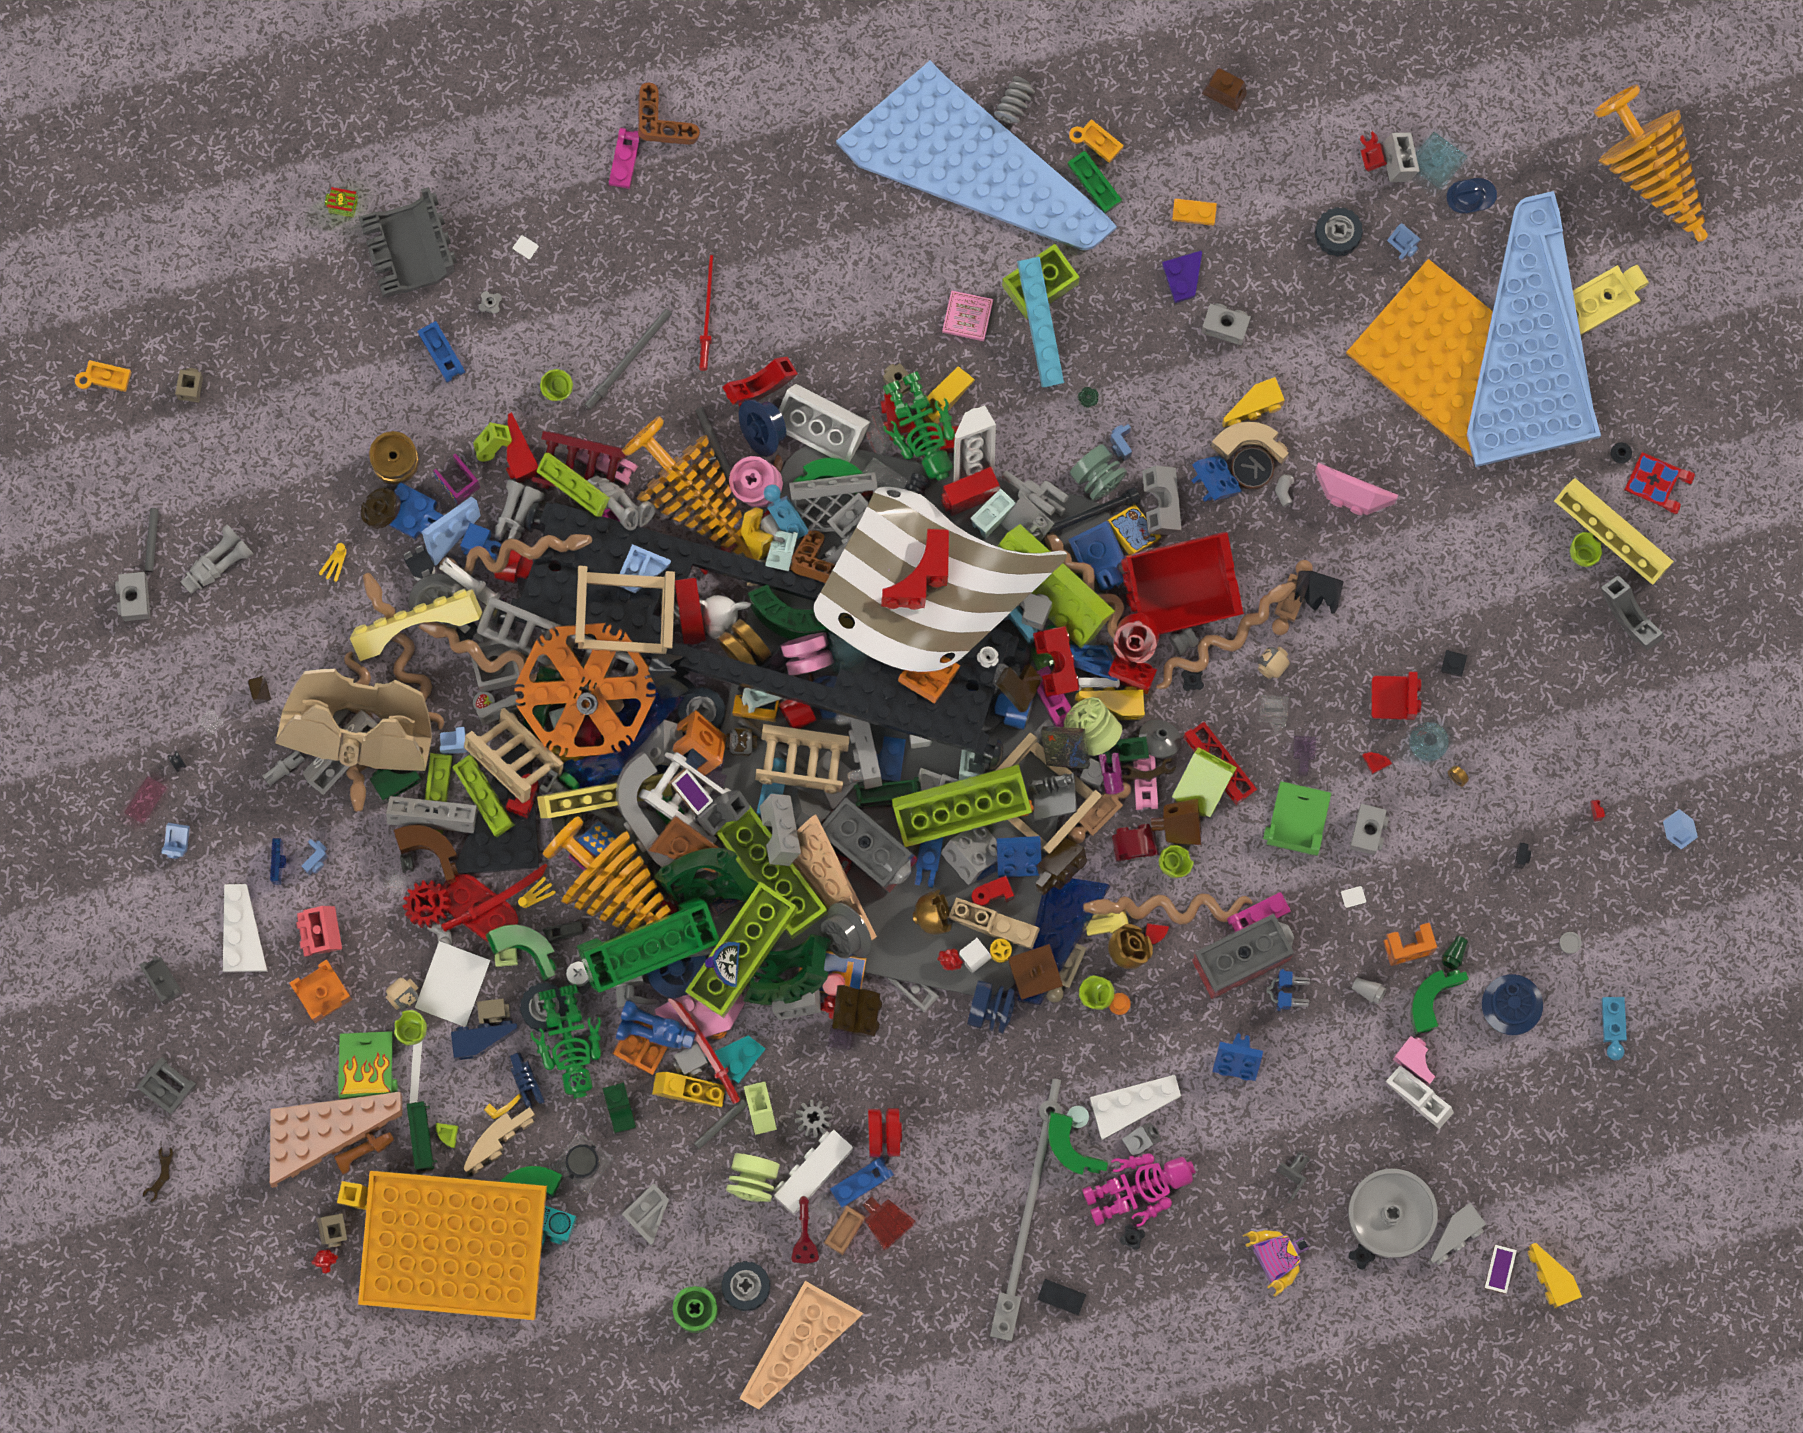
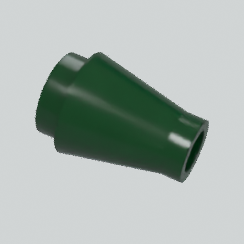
M1456 936L1455 940L1442 955L1443 959L1441 962L1444 966L1452 970H1457L1459 966H1462L1468 943L1467 939Z

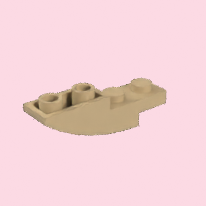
M957 897L948 917L978 932L996 939H1005L1010 944H1017L1029 949L1033 948L1040 930L1036 926L998 914L997 911Z
M530 1107L512 1120L505 1113L482 1134L472 1148L465 1163L464 1170L467 1174L472 1172L474 1175L484 1168L482 1164L488 1160L493 1162L501 1157V1151L504 1148L500 1142L502 1140L505 1142L509 1141L516 1135L515 1131L521 1127L524 1130L534 1123L533 1119L536 1116Z

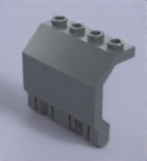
M429 187L421 189L423 196L412 204L386 212H373L359 217L364 235L379 231L382 233V236L366 241L373 267H375V273L380 274L391 270L394 272L393 275L378 280L383 297L407 293L439 283L455 272L453 264L457 263L454 251L449 252L447 245L451 244L448 232L443 233L441 225H444L445 222L442 212L437 213L435 206L439 205L436 193L431 194Z

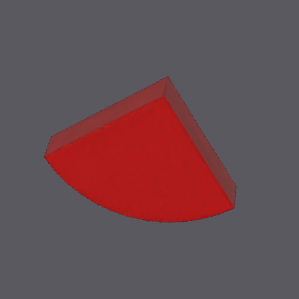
M1374 752L1362 754L1372 774L1392 765L1391 761L1381 754Z
M1598 799L1591 800L1590 804L1594 822L1602 821L1605 817V812L1600 807V801Z
M1147 923L1145 937L1148 936L1153 946L1166 936L1169 926Z

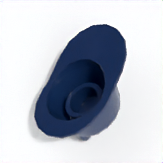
M1484 178L1458 181L1447 192L1449 207L1458 213H1470L1488 209L1497 199L1495 186Z

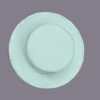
M1074 1106L1067 1113V1115L1073 1117L1071 1126L1074 1128H1082L1088 1123L1089 1113L1082 1106Z

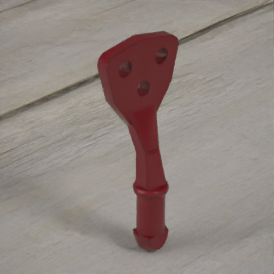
M802 1196L799 1199L801 1236L793 1247L791 1260L794 1263L808 1264L817 1262L819 1255L816 1245L808 1234V1220L810 1219L809 1200L806 1196Z

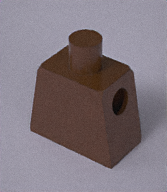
M1217 68L1210 77L1202 94L1237 112L1247 95L1245 82L1242 79Z
M1198 799L1165 805L1163 817L1151 818L1152 831L1165 830V838L1168 843L1201 845L1202 831Z

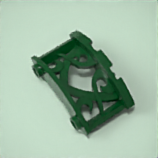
M768 585L748 593L752 602L750 607L753 613L764 626L775 634L789 640L820 632H826L828 639L834 637V633L818 621L814 609L803 610L787 606L773 594Z
M708 848L686 854L663 866L654 876L673 900L677 909H679L678 904L697 896L705 901L707 905L714 902V898L721 896L724 899L734 898L746 902L758 885V882L749 878L736 861L738 855L731 850L722 848ZM709 868L719 872L717 878L711 881L702 878L693 879L698 869ZM674 882V885L677 887L672 889L670 884ZM684 892V896L679 898L678 894Z
M810 934L803 943L794 948L783 951H770L759 967L764 974L755 972L746 986L743 1001L761 1005H772V1002L784 1001L787 1004L801 1000L802 996L808 993H815L828 978V972L824 971L826 950L830 946L831 940ZM789 968H803L791 980L784 981L778 977ZM754 977L759 979V981L754 982Z

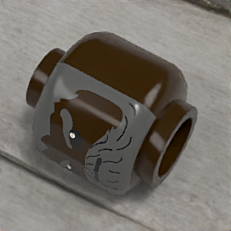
M732 728L730 733L726 734V750H730V754L733 756H750L753 749H757V736H753V731L750 728Z

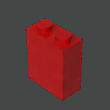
M992 467L943 486L941 503L946 512L949 511L951 516H954L987 502L1000 489Z

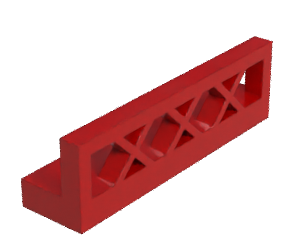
M1202 722L1193 730L1190 729L1184 733V740L1194 752L1198 747L1210 753L1209 747L1219 748L1222 752L1221 759L1223 760L1225 756L1228 760L1225 762L1237 767L1234 777H1231L1224 790L1236 806L1257 791V788L1205 722ZM1201 729H1204L1208 734V743H1202L1196 735ZM1236 781L1245 782L1250 790L1242 794L1236 786Z

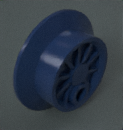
M747 400L741 404L739 424L743 436L751 448L759 455L764 457L773 455L777 451L778 443L783 441L786 436V424L781 412L770 402L760 404L755 400Z
M706 956L683 958L647 973L648 980L657 992L666 997L679 998L688 995L685 991L705 963Z
M1507 974L1493 980L1485 989L1482 997V1012L1488 1024L1496 1031L1506 1035H1521L1530 1031L1539 1022L1543 1012V999L1539 989L1531 980L1521 975Z

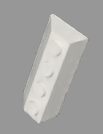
M797 384L786 391L779 408L786 424V435L831 458L842 459L847 462L851 461L870 425V421Z
M985 406L973 408L965 412L957 429L954 441V482L988 467H992L994 472L996 424Z

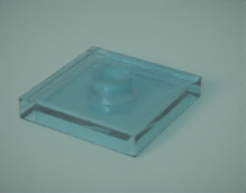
M1433 132L1416 153L1419 166L1418 173L1442 190L1468 156Z

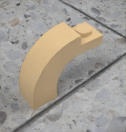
M1257 422L1234 424L1223 430L1211 443V447L1226 461L1236 450L1246 445H1256L1263 448L1281 464L1287 459L1289 454L1287 447L1283 443L1275 441L1278 432L1267 425Z

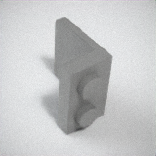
M667 720L641 726L634 740V757L643 751L654 766L660 764L670 766L672 761L664 755L666 752L675 754L673 745L683 737V730L678 731L677 723Z
M981 826L963 831L950 839L941 854L957 871L959 876L970 885L976 881L983 870L997 862V842L986 827Z

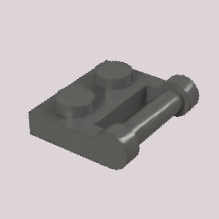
M161 1057L136 1088L172 1115L197 1084L192 1080H187L168 1065L166 1059ZM162 1070L181 1085L183 1089L179 1093L157 1076V1074Z

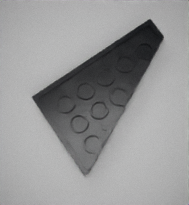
M520 743L502 756L501 759L506 764L511 765L530 750ZM532 760L516 771L520 777L533 773ZM493 776L490 785L507 811L506 805L508 800L512 799L515 801L516 796ZM535 801L528 818L507 811L515 825L499 837L494 836L480 811H478L474 833L468 834L456 862L458 875L538 869L539 855Z

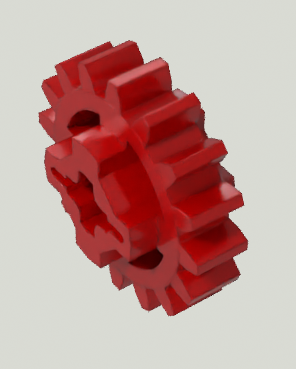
M422 880L421 886L415 883L414 890H407L410 896L403 898L407 902V904L403 905V909L407 911L405 916L408 919L411 918L410 921L414 925L418 922L420 928H423L425 923L429 928H432V922L439 925V918L446 919L447 917L444 915V912L450 911V908L446 905L451 903V900L447 897L449 893L445 889L443 890L444 887L440 883L436 885L433 880L429 882V885L425 880ZM421 901L429 903L432 907L424 905Z

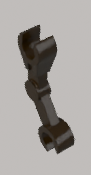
M1170 758L1165 759L1161 766L1151 771H1140L1130 765H1124L1121 767V770H1128L1130 775H1122V780L1142 779L1150 782L1164 773L1168 775L1174 773L1176 766L1172 769L1165 767L1166 764L1171 763L1172 759Z
M162 1147L159 1149L160 1177L151 1188H146L143 1192L144 1198L148 1192H154V1197L150 1200L151 1203L158 1199V1192L170 1180L169 1171L174 1156V1151L171 1147L168 1157H163Z

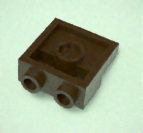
M837 985L832 1029L861 1037H875L880 1027L877 1018L878 1011L882 1008L881 993Z

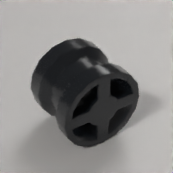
M912 473L911 481L909 484H906L904 489L924 497L925 489L931 485V482L922 475Z

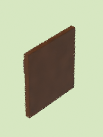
M1050 944L1008 957L1021 1000L1063 986Z

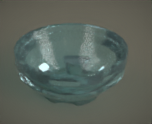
M1425 722L1418 725L1409 737V746L1412 753L1423 761L1438 760L1448 749V735L1443 727L1436 723ZM1431 733L1436 736L1437 741L1434 745H1427L1424 742L1426 734Z

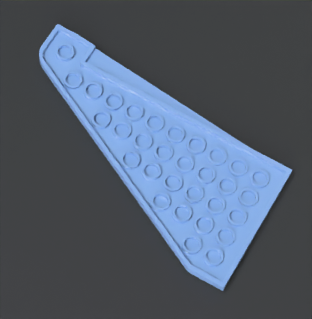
M931 60L836 140V144L859 168L1079 250L1095 248L1117 229V226L1102 210L948 79Z
M1554 191L1522 199L1517 204L1513 213L1467 430V439L1475 467L1601 437L1592 404L1562 233L1561 217Z

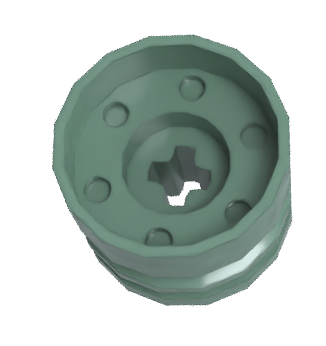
M1104 444L1095 447L1087 453L1070 471V475L1079 485L1089 481L1084 491L1085 493L1092 492L1090 494L1092 501H1097L1111 493L1127 474L1125 468L1118 469L1120 466L1119 461L1108 465L1113 455Z

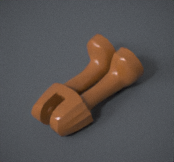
M386 1125L381 1128L377 1126L365 1133V1137L360 1140L367 1138V1142L334 1156L342 1175L350 1171V1164L357 1158L374 1150L380 1153L394 1141L391 1132L375 1139L373 1133L384 1128Z

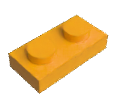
M1174 199L1172 221L1214 226L1217 203Z

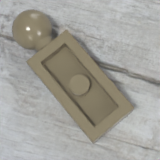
M1068 939L1063 946L1056 965L1063 986L1069 989L1087 948ZM1062 987L1047 991V999L1053 1003L1059 1002L1063 998Z

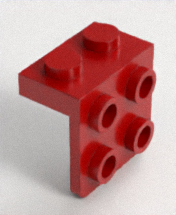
M1117 654L1108 674L1119 679L1120 684L1127 687H1136L1137 690H1143L1144 694H1148L1157 669L1148 663L1127 662Z
M1408 672L1407 677L1374 676L1371 682L1372 718L1415 720L1417 713H1421V700H1417V691L1421 692V679L1417 678L1418 672Z

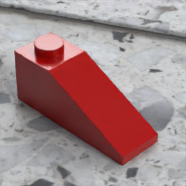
M511 412L508 414V428L512 442L507 446V463L509 467L505 469L511 480L515 478L517 483H521L538 475L539 473L536 471L539 466Z

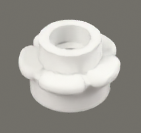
M984 647L978 653L977 660L981 662L983 667L995 666L998 663V652L992 647Z

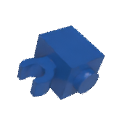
M470 523L460 547L464 551L463 554L467 556L471 548L481 546L489 552L492 559H497V554L492 553L491 550L494 547L500 549L501 544L497 541H490L492 536L490 530Z

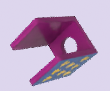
M455 453L453 454L454 461L471 481L469 485L456 494L436 468L433 470L435 478L459 505L481 487L476 477Z
M598 821L577 842L596 858L618 836ZM570 854L568 856L583 871L587 869L573 855Z

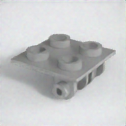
M1024 495L1020 497L1001 523L1008 531L1021 524L1040 542L1054 525Z

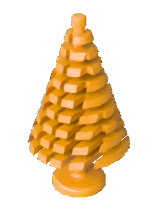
M1638 84L1629 86L1603 102L1594 110V114L1598 118L1616 111L1630 133L1624 140L1615 144L1608 152L1604 153L1599 162L1604 166L1612 164L1609 170L1614 174L1623 172L1619 178L1624 182L1633 181L1630 187L1635 191L1645 188L1640 195L1645 199L1655 197L1651 204L1656 208L1667 204L1661 210L1667 216L1680 211L1672 220L1676 224L1686 221L1687 223L1682 229L1686 232L1692 231L1698 242L1704 241L1708 237V233L1701 226L1705 222L1704 215L1695 216L1702 209L1701 202L1688 205L1698 198L1699 194L1697 189L1686 192L1696 182L1694 175L1687 177L1693 171L1692 164L1689 162L1684 164L1690 158L1689 150H1682L1687 145L1685 136L1679 137L1684 131L1682 123L1676 124L1681 118L1680 111H1671L1641 127L1627 105L1639 94L1640 88Z
M660 416L652 420L622 449V452L629 456L643 446L663 467L658 473L660 477L657 480L653 478L646 485L648 488L645 491H641L637 496V500L643 503L649 500L653 493H656L655 496L657 498L653 501L651 500L650 503L655 506V509L659 508L662 502L666 503V507L661 511L666 516L681 507V503L686 500L685 503L687 505L675 513L672 518L673 520L680 522L688 517L692 510H696V514L692 518L690 517L684 526L691 529L698 525L699 521L708 517L704 524L697 529V533L705 535L710 529L718 525L708 539L716 542L726 534L727 537L720 544L722 547L728 548L735 542L738 546L732 550L733 553L739 555L743 552L746 555L745 557L754 559L745 540L741 537L742 524L734 528L742 517L740 509L733 515L731 514L727 519L725 518L731 512L730 510L737 505L735 498L732 497L725 505L717 508L722 503V500L729 496L731 489L728 484L721 488L719 493L713 495V491L719 488L726 478L723 472L712 478L720 467L718 460H715L711 465H707L709 463L708 460L714 457L715 454L712 447L705 450L706 452L703 455H699L701 453L700 450L709 443L707 435L697 439V443L694 446L689 445L683 450V456H676L672 459L653 438L663 426L664 420ZM690 459H692L691 462H692L693 464H692L690 467H688L689 464H688L687 462H688ZM700 468L702 469L700 471L701 474L697 477L696 471ZM710 478V483L705 486V481ZM666 481H668L667 484H668L669 486H668L666 489H664L665 486H664L663 484H664ZM675 491H678V492H677L678 495L673 499V498H672V497H673L672 494H673Z
M577 816L557 834L544 850L543 855L547 859H551L565 848L587 868L563 896L561 902L566 905L573 903L579 898L574 908L582 911L592 903L587 911V914L595 916L607 906L599 919L604 922L614 917L625 906L612 925L619 928L636 913L637 915L625 928L624 931L626 932L639 928L644 922L649 924L664 918L670 912L668 905H666L655 915L653 914L664 899L661 892L655 895L646 905L643 904L657 888L654 880L649 882L634 896L647 881L650 872L646 868L635 876L644 861L641 856H638L630 862L637 849L634 844L624 849L630 841L627 831L618 836L594 858L573 838L583 825L582 819Z

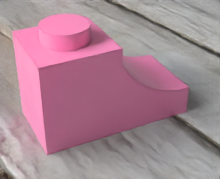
M1410 1036L1393 1060L1425 1085L1429 1086L1435 1076L1430 1072L1426 1064L1425 1055L1428 1051L1425 1047L1426 1043L1418 1037L1413 1038Z

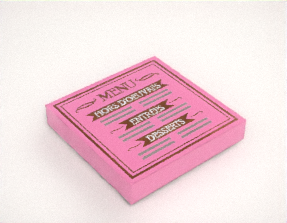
M951 291L942 333L984 341L993 299Z

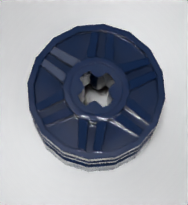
M978 980L967 1025L981 1029L985 1020H989V1031L993 1032L995 1022L1000 1023L998 1033L1004 1034L1005 1028L1010 1023L1015 1004V989L1009 988L1006 998L1002 997L1003 986H1000L997 994L994 995L992 994L991 983Z

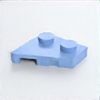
M632 544L620 574L656 577L669 567L671 560ZM619 586L634 593L642 588Z

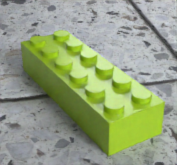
M1021 524L1009 531L997 546L1020 553L1041 554L1050 552ZM1063 563L1031 593L1036 596L1037 594L1045 595L1049 598V601H1052V608L1047 618L1057 627L1066 626L1069 638L1080 648H1083L1095 638L1115 612Z
M1019 764L892 799L904 847L1032 813Z
M752 807L738 821L725 823L715 833V836L725 849L731 850L738 855L736 861L749 878L757 881L758 884L762 882L798 907V911L785 928L791 939L797 937L828 914L826 907L793 863L790 866L769 863L766 845L771 840L772 834L766 826H763L761 819Z
M760 882L709 956L712 957L715 951L726 942L740 943L737 987H730L724 984L718 978L714 968H707L704 963L685 992L722 1018H725L798 911V907Z

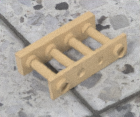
M503 708L500 712V723L481 737L477 736L473 731L465 735L464 748L522 803H525L530 799L531 785L546 775L550 769L558 773L557 777L562 775L563 762L558 755H554L547 747L545 748L518 721L513 713H509ZM506 729L515 736L496 751L486 745V743ZM520 743L530 750L511 765L506 764L501 759L502 756ZM535 757L544 764L527 778H521L516 773L517 770Z
M763 724L761 739L767 742L764 768L763 770L756 769L755 780L762 784L779 783L820 789L829 794L842 793L843 781H837L840 755L843 751H848L849 736ZM778 742L789 745L785 773L772 771L775 747ZM800 745L809 746L810 748L807 776L794 774L797 747ZM822 748L832 751L828 779L815 777L818 754Z

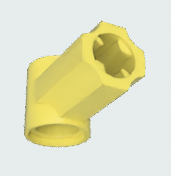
M1126 910L1120 914L1109 913L1107 915L1084 917L1087 936L1109 932L1113 934L1121 926L1129 924Z

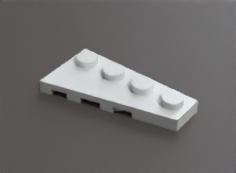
M246 884L224 885L223 972H268Z
M1172 1075L1090 1097L1101 1141L1181 1097L1176 1076Z

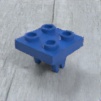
M1220 455L1201 459L1192 464L1198 475L1191 481L1193 484L1202 481L1209 491L1203 497L1204 502L1212 499L1216 501L1233 497L1241 492L1237 479L1232 476L1227 468V463Z
M1040 836L996 839L998 878L1004 876L1039 875L1037 864L1041 861Z
M1238 1033L1233 1044L1219 1043L1212 1072L1223 1076L1238 1077L1242 1080L1256 1081L1263 1051L1250 1048L1249 1036L1246 1035L1245 1039L1241 1040V1034Z

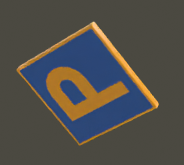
M826 951L824 971H827L828 974L838 973L844 978L845 986L861 989L867 958L850 956L847 959L836 956L833 952ZM821 986L819 992L825 993L823 987Z

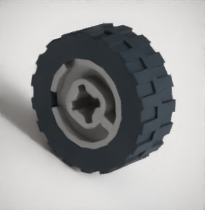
M1335 207L1323 213L1321 218L1318 219L1315 229V238L1321 250L1337 257L1352 253L1359 246L1363 234L1362 222H1360L1358 215L1344 207Z
M700 687L694 693L687 694L681 698L680 704H678L679 721H682L696 710L719 730L721 729L726 710L724 702L717 692H713L709 688L704 689V687Z
M538 983L535 986H531L527 992L525 991L523 998H521L520 1011L522 1018L531 1029L540 1032L539 1028L545 1033L557 1030L558 1026L547 1028L545 1017H547L546 1009H543L545 1004L544 1000L539 1001L538 992L555 989L557 997L552 998L553 1003L556 1002L555 1012L559 1013L560 1017L566 1016L565 1011H568V1005L564 1002L566 996H561L560 989L554 984Z
M743 1261L735 1263L732 1267L730 1266L727 1272L724 1273L721 1282L722 1293L727 1303L734 1309L744 1312L753 1311L761 1307L767 1301L770 1294L771 1285L768 1274L760 1265L754 1262Z

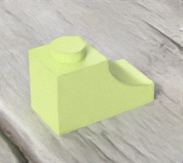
M761 1082L744 1086L755 1135L777 1130L766 1083Z

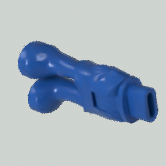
M626 1001L621 1014L622 1021L616 1034L617 1040L624 1041L630 1035H637L649 1039V1042L670 1048L681 1049L682 1046L689 1049L692 1048L696 1035L695 1032L688 1031L686 1026H683L674 1019L651 1015L639 1009L635 1003ZM631 1020H636L652 1025L653 1029L635 1023Z

